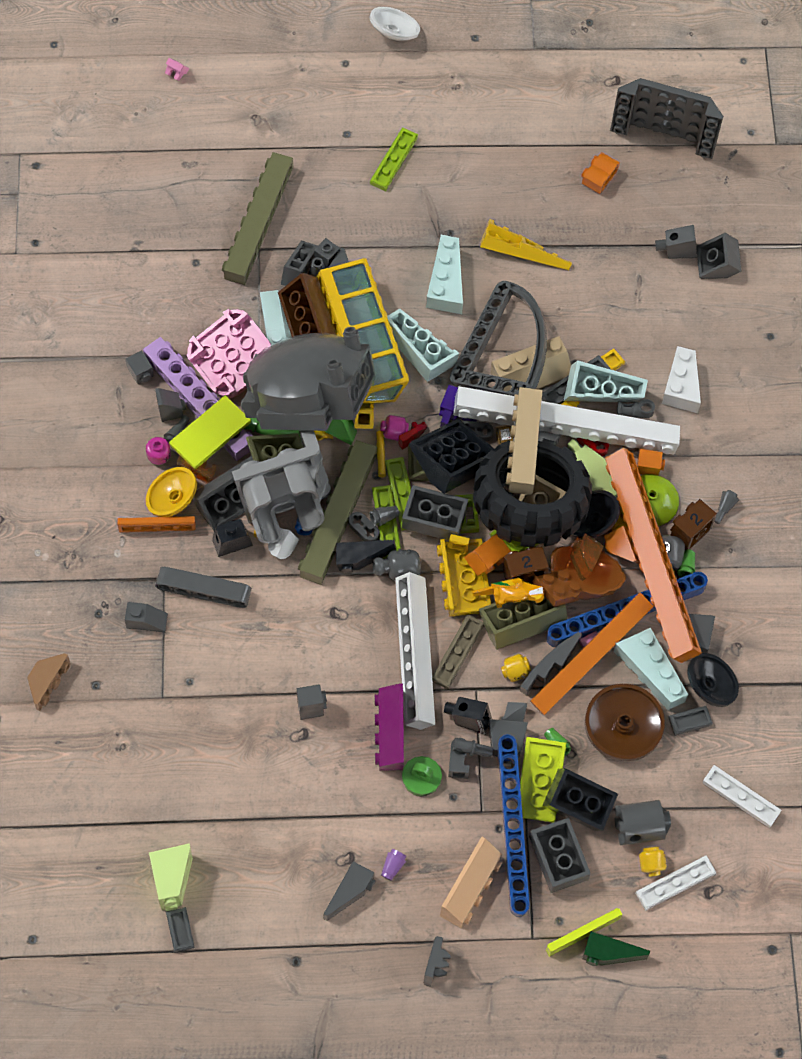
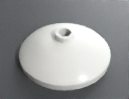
M377 7L370 13L369 18L373 27L389 39L407 41L416 38L420 32V26L417 21L398 9Z

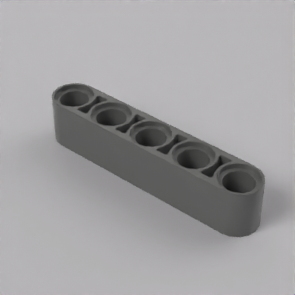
M160 567L155 587L162 591L239 608L247 607L252 588L244 583L170 567Z

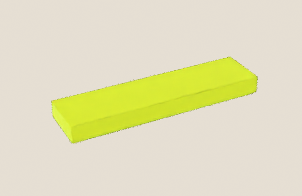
M616 908L549 943L546 948L548 956L550 957L588 937L591 931L597 932L620 920L622 912L619 908Z

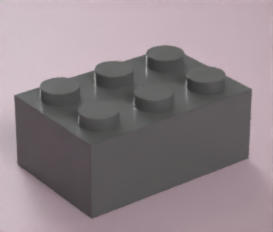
M412 485L402 517V528L449 540L451 534L460 536L467 512L468 499Z
M569 818L531 830L529 839L550 893L589 880L591 873Z

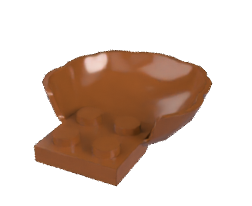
M576 544L557 547L553 550L551 554L552 573L535 576L533 584L543 587L544 596L555 607L578 600H590L612 595L622 586L626 577L618 561L601 549Z

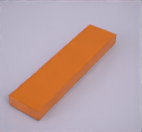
M195 516L117 519L119 532L196 530Z

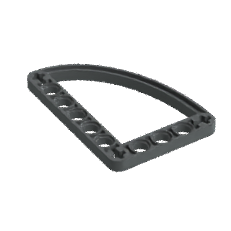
M501 281L495 286L450 374V380L455 387L460 386L510 396L518 395L520 387L537 388L546 359L547 330L543 314L536 300L526 289L509 281ZM512 295L520 298L528 305L533 312L536 323L537 340L535 356L526 382L474 372ZM501 302L498 307H492L494 303ZM493 316L491 321L485 322L487 317ZM486 331L485 335L477 336L479 332ZM479 346L477 350L470 351L471 347ZM465 361H471L468 366H462ZM480 379L477 384H471L472 380ZM489 383H496L492 388H487ZM506 386H512L509 391H503Z

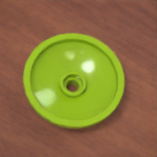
M641 475L658 527L670 522L677 513L679 507L678 492L670 481L659 475ZM653 493L655 497H651L649 494Z

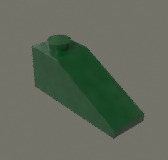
M591 931L582 959L586 960V963L589 965L603 966L647 960L650 950Z

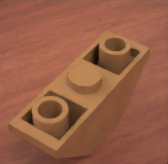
M63 653L37 661L28 675V683L37 710L40 711L43 706L45 707L50 700L49 695L60 684V677L69 670L70 660L67 654Z

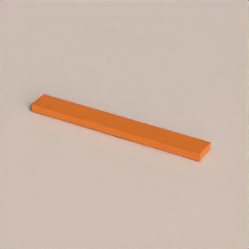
M641 592L638 593L530 702L542 715H545L654 606Z

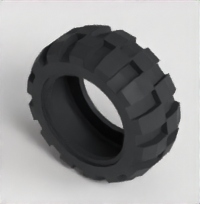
M543 438L542 441H538L535 475L566 491V494L551 503L529 504L515 499L503 488L507 485V473L511 472V469L507 468L508 458L512 457V453L509 452L510 440L499 444L494 451L491 450L480 462L479 469L476 471L473 493L475 509L478 515H480L482 523L489 531L496 530L498 538L509 543L512 540L521 542L523 547H534L535 544L542 543L544 547L557 544L561 537L566 540L580 528L589 511L592 483L582 460L577 461L576 454L566 446L563 448L556 446V442Z

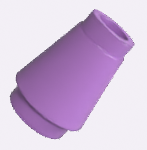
M392 849L390 853L388 852L381 876L392 881L393 877L405 864L406 855L395 849Z

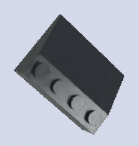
M456 419L409 443V447L430 483L443 494L474 479L480 462L491 450L494 451L490 444L460 419Z

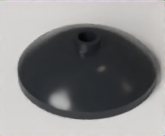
M592 491L587 517L580 525V528L572 535L581 539H592L608 532L615 525L620 515V504L617 498L608 491Z
M702 653L691 659L687 672L694 692L703 701L716 707H726L732 704L738 696L739 685L730 666L721 658L709 653Z

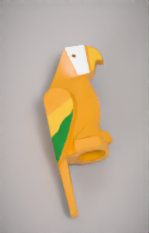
M520 578L492 583L490 587L472 591L473 596L494 595L497 608H501L507 602L514 603L532 600L539 603L544 599L542 586L528 584Z

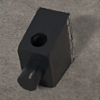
M458 697L456 704L446 702L444 706V713L452 715L456 725L486 735L489 721L492 718L488 703Z

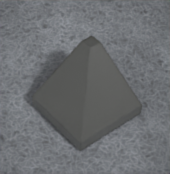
M508 702L503 720L523 722L528 703Z

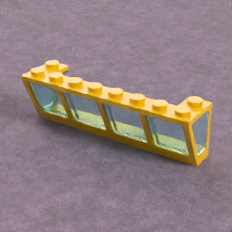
M363 258L320 270L317 277L336 335L343 337L345 328L355 327L358 330L360 343L370 345L376 377L363 404L396 402L409 382V375L406 373L403 365V358L400 356L398 344L395 342L392 327L388 322L387 313L384 310L382 298L379 296L377 284L373 279L371 267L367 259Z

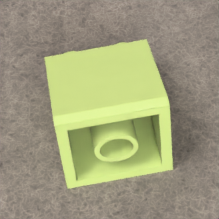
M190 844L149 852L161 910L171 911L178 909V906H182L193 859Z

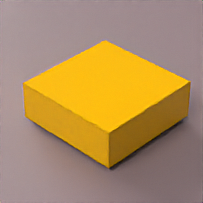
M615 349L601 356L610 367V370L616 371L625 365L624 359Z
M451 534L449 548L467 552L470 538Z

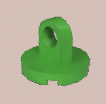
M414 757L403 768V784L407 791L413 795L427 796L434 793L441 784V768L436 761L429 757Z

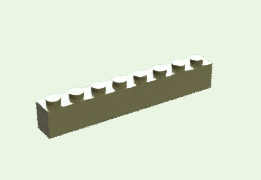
M272 152L271 157L267 158L265 172H262L259 177L260 184L253 191L254 198L252 202L248 203L246 217L243 216L240 224L241 229L235 234V244L229 249L228 261L223 263L222 271L224 272L225 280L242 285L246 284L293 170L292 157Z
M356 440L354 446L350 445L347 456L349 457L347 462L343 461L340 472H342L341 476L335 479L333 485L335 490L327 498L326 504L328 506L326 510H322L324 521L313 530V541L307 544L305 553H307L306 557L301 559L298 566L300 578L322 585L336 553V545L342 539L349 522V516L354 511L377 457L376 446Z

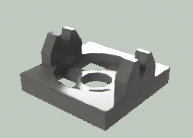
M436 936L424 975L423 983L430 987L434 976L442 977L447 975V972L442 969L450 965L445 959H450L451 955L442 949L443 937Z

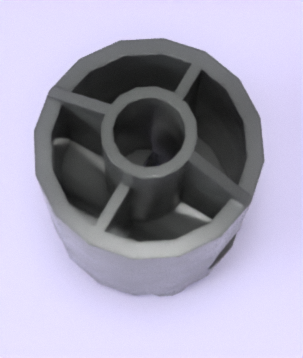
M660 800L615 806L616 817L614 820L616 829L620 831V834H618L620 846L665 840L671 827V817L669 811L662 807Z

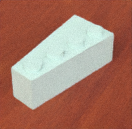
M441 235L427 294L426 308L462 315L463 295L459 238Z
M651 628L616 643L614 653L621 657L625 665L634 671L638 679L647 685L651 693L667 710L685 703L688 693Z

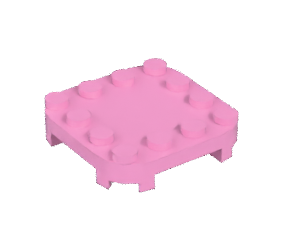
M238 309L224 311V316L196 338L193 335L189 340L188 354H186L189 361L194 365L209 387L219 397L226 395L229 399L247 389L246 383L243 381L244 372L248 369L255 354L261 353L272 345L252 318L245 311Z

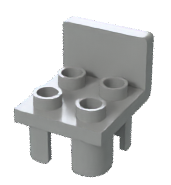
M299 430L304 448L298 450L294 448L285 449L277 457L262 462L249 461L244 463L240 469L232 471L248 523L253 522L258 540L262 543H273L282 539V533L275 514L295 508L304 531L313 530L324 521L320 501L329 496L331 488L322 463L323 458L314 430Z

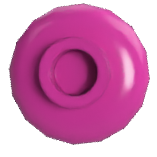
M388 415L385 420L381 421L380 431H383V436L386 439L399 441V435L407 432L409 429V423L406 422V419L395 415Z
M162 437L150 439L146 444L148 460L155 465L165 464L171 457L169 442Z

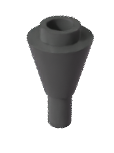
M183 415L179 423L164 434V439L170 442L182 432L189 421V417Z
M731 490L722 491L715 523L720 524L724 515L739 501L738 495Z

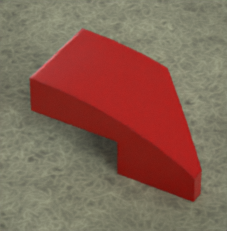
M412 422L411 430L399 435L398 444L402 450L425 432L428 427L425 422L420 424Z

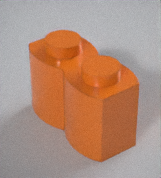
M603 152L598 156L595 155L591 161V166L585 168L581 175L583 178L582 184L601 194L617 173L620 162Z

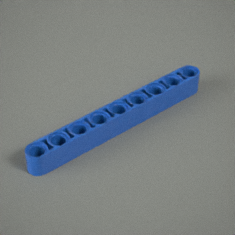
M695 572L676 579L679 588L685 591L681 592L683 600L702 594L708 582L707 576L702 572ZM694 581H699L702 585L697 586L694 584ZM650 591L641 592L651 603L650 597L652 596ZM637 594L550 626L546 639L547 643L551 647H557L577 632L582 634L581 638L595 631L597 633L600 632L613 619L607 618L605 614L609 613L615 617ZM653 607L647 614L657 611L656 608ZM593 620L596 622V624L590 625L587 621ZM576 627L579 631L573 632L569 628ZM557 633V634H559L561 637H560V638H554V637H552L551 634Z
M506 734L499 739L497 748L509 903L511 913L516 917H522L527 913L530 904L516 739L512 735ZM509 741L513 747L508 750L504 749L502 743ZM511 761L514 764V768L506 769L503 763ZM513 781L516 787L508 789L505 787V782ZM510 800L515 801L517 808L509 809L506 803ZM516 821L519 828L515 830L510 829L508 822ZM517 841L520 843V848L513 850L509 843ZM519 861L522 864V869L514 870L511 867V863ZM520 881L524 886L523 890L516 891L513 888V883ZM518 901L524 903L525 910L517 911L514 904Z

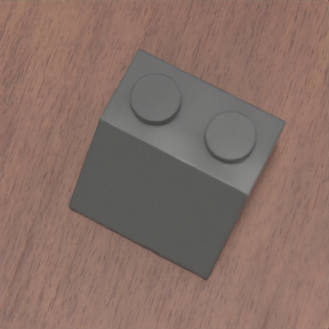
M723 233L696 246L699 278H729L742 272L739 242L731 235Z

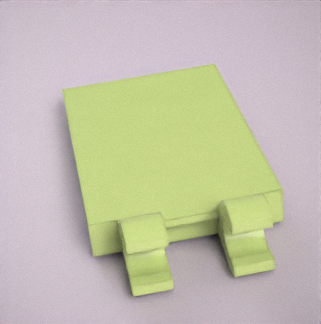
M571 439L567 444V448L576 454L577 461L582 460L590 475L592 491L604 490L616 497L617 492L611 485V475L606 470V460L587 445L581 448L575 440Z

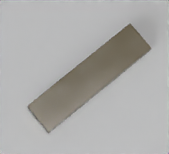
M467 614L432 676V682L449 690L484 627L482 621Z

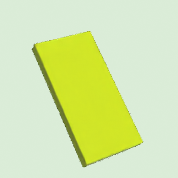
M225 395L169 442V445L196 470L251 423V419L246 418L245 413Z
M526 737L520 778L523 818L555 822L556 812L542 805L557 770L563 768L566 743Z

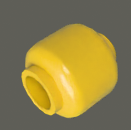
M516 654L504 659V666L501 667L504 678L508 677L511 682H516L528 677L531 666L527 656L523 657L521 654Z
M659 846L643 848V852L639 854L641 871L648 873L649 877L661 875L660 871L667 868L665 852L659 849Z

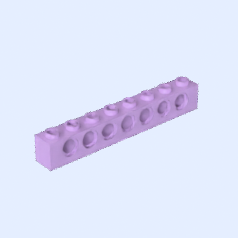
M159 337L143 349L144 355L154 370L174 392L179 393L180 399H184L187 407L197 418L219 401L217 395L207 389L206 383L196 377L193 368L185 365L180 354L176 355L168 341L165 342ZM187 383L192 384L191 386H185ZM198 396H203L202 399H196ZM244 429L237 434L238 438H232L223 446L236 461L250 452L246 438L253 435Z

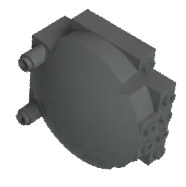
M347 327L344 329L343 337L327 333L302 334L281 340L269 346L261 353L255 354L248 369L243 374L247 393L241 401V408L244 410L245 417L257 418L261 429L327 431L332 419L355 420L376 377L370 345L360 343L358 330L355 327Z

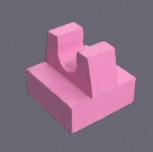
M168 58L166 62L165 74L171 76L172 72L175 71L174 79L178 81L189 70L187 66L174 59Z

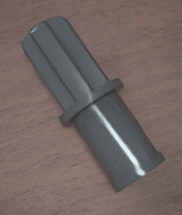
M455 738L453 742V751L465 752L470 756L477 754L491 757L493 754V747L477 744L475 740L466 741Z

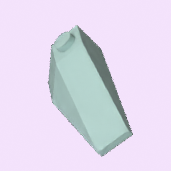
M278 290L260 292L266 338L272 345L292 337L280 302Z

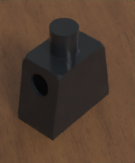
M242 519L228 521L226 524L215 527L212 542L218 557L253 546Z

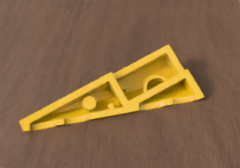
M489 219L480 243L481 248L566 270L570 269L571 261L558 257L556 253L550 254L544 251L543 246L520 234L509 231V228L505 226L503 228L494 224V220Z

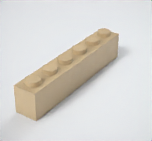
M520 387L518 395H514L513 406H517V408L513 410L512 421H515V425L511 426L510 437H514V440L510 441L509 452L512 453V457L508 458L507 465L511 472L507 473L506 484H509V492L532 495L542 390Z

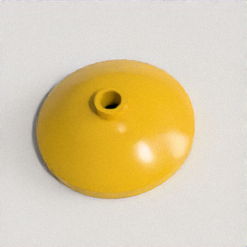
M175 467L161 473L152 482L147 491L146 506L148 510L157 517H170L184 510L191 503L197 490L195 475L185 467Z

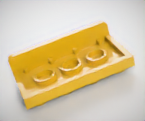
M482 538L469 540L467 552L450 549L449 542H445L444 539H440V545H437L438 557L441 556L442 563H439L440 574H444V580L441 581L442 592H446L447 596L444 599V608L449 611V617L480 614V608L491 604L490 595L473 596L472 591L489 587L488 578L485 572L477 576L464 558L483 544Z

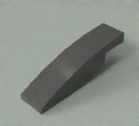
M577 632L548 653L520 686V692L528 695L536 680L544 683L553 668L560 671L580 642L582 634Z

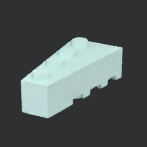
M398 309L387 316L398 348L427 382L455 366L459 352L455 349L451 350L443 340L439 341L428 329L425 330L420 327L418 322L404 311Z
M576 361L570 368L564 401L639 402L645 397L648 380Z

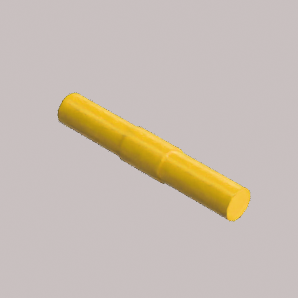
M377 431L378 476L382 478L386 476L383 431Z

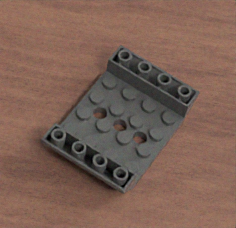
M639 78L618 88L610 131L616 134L627 135L632 124L639 128H646L654 132L668 134L672 137L683 138L690 142H697L695 154L703 158L713 159L724 116L709 96Z

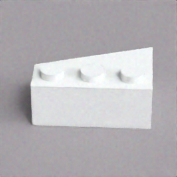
M677 346L662 404L698 413L701 400L696 351Z

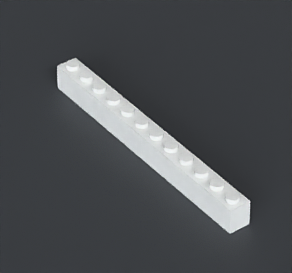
M459 386L455 396L453 415L512 426L515 425V421H512V414L517 406H513L514 396ZM541 401L539 431L673 455L679 446L680 426Z

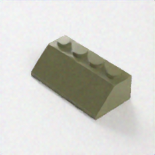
M545 596L539 603L532 600L514 603L507 602L501 608H497L496 603L479 609L488 636L496 650L547 631L550 626L567 620L565 604L554 607Z

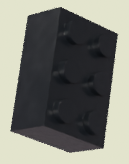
M561 768L557 770L542 806L594 831H603L618 793L566 768Z

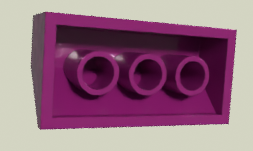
M403 683L379 688L378 694H375V706L379 708V714H375V726H379V733H375V745H379V753H375V765H379V771H403L404 767Z

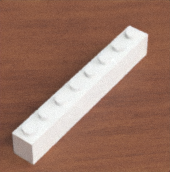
M408 572L395 578L403 683L405 726L422 730L435 725L425 577Z

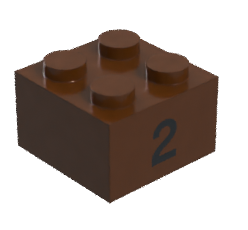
M701 499L696 503L691 502L687 506L686 512L683 515L679 514L672 522L674 525L670 529V536L682 539L685 544V550L691 549L712 529L717 515Z
M529 547L525 551H512L505 555L502 570L505 580L520 578L528 584H533L535 576L548 574L549 566L543 547Z

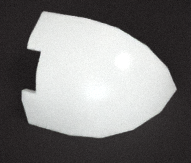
M280 528L282 539L277 542L268 543L270 553L276 558L286 559L294 551L299 539L290 530Z

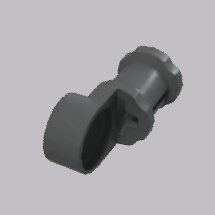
M648 399L641 400L639 403L634 402L633 404L618 401L617 415L633 418H650L655 410L654 402ZM648 406L651 408V411H643L641 407Z

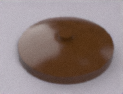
M615 684L602 689L592 698L585 714V730L591 744L604 756L617 761H635L649 755L658 746L665 728L664 713L659 702L647 690L633 684Z

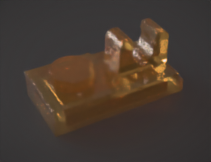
M181 456L178 458L177 467L189 469L196 479L206 484L212 481L216 465L213 464L210 469H205L207 466V461H205L195 470Z

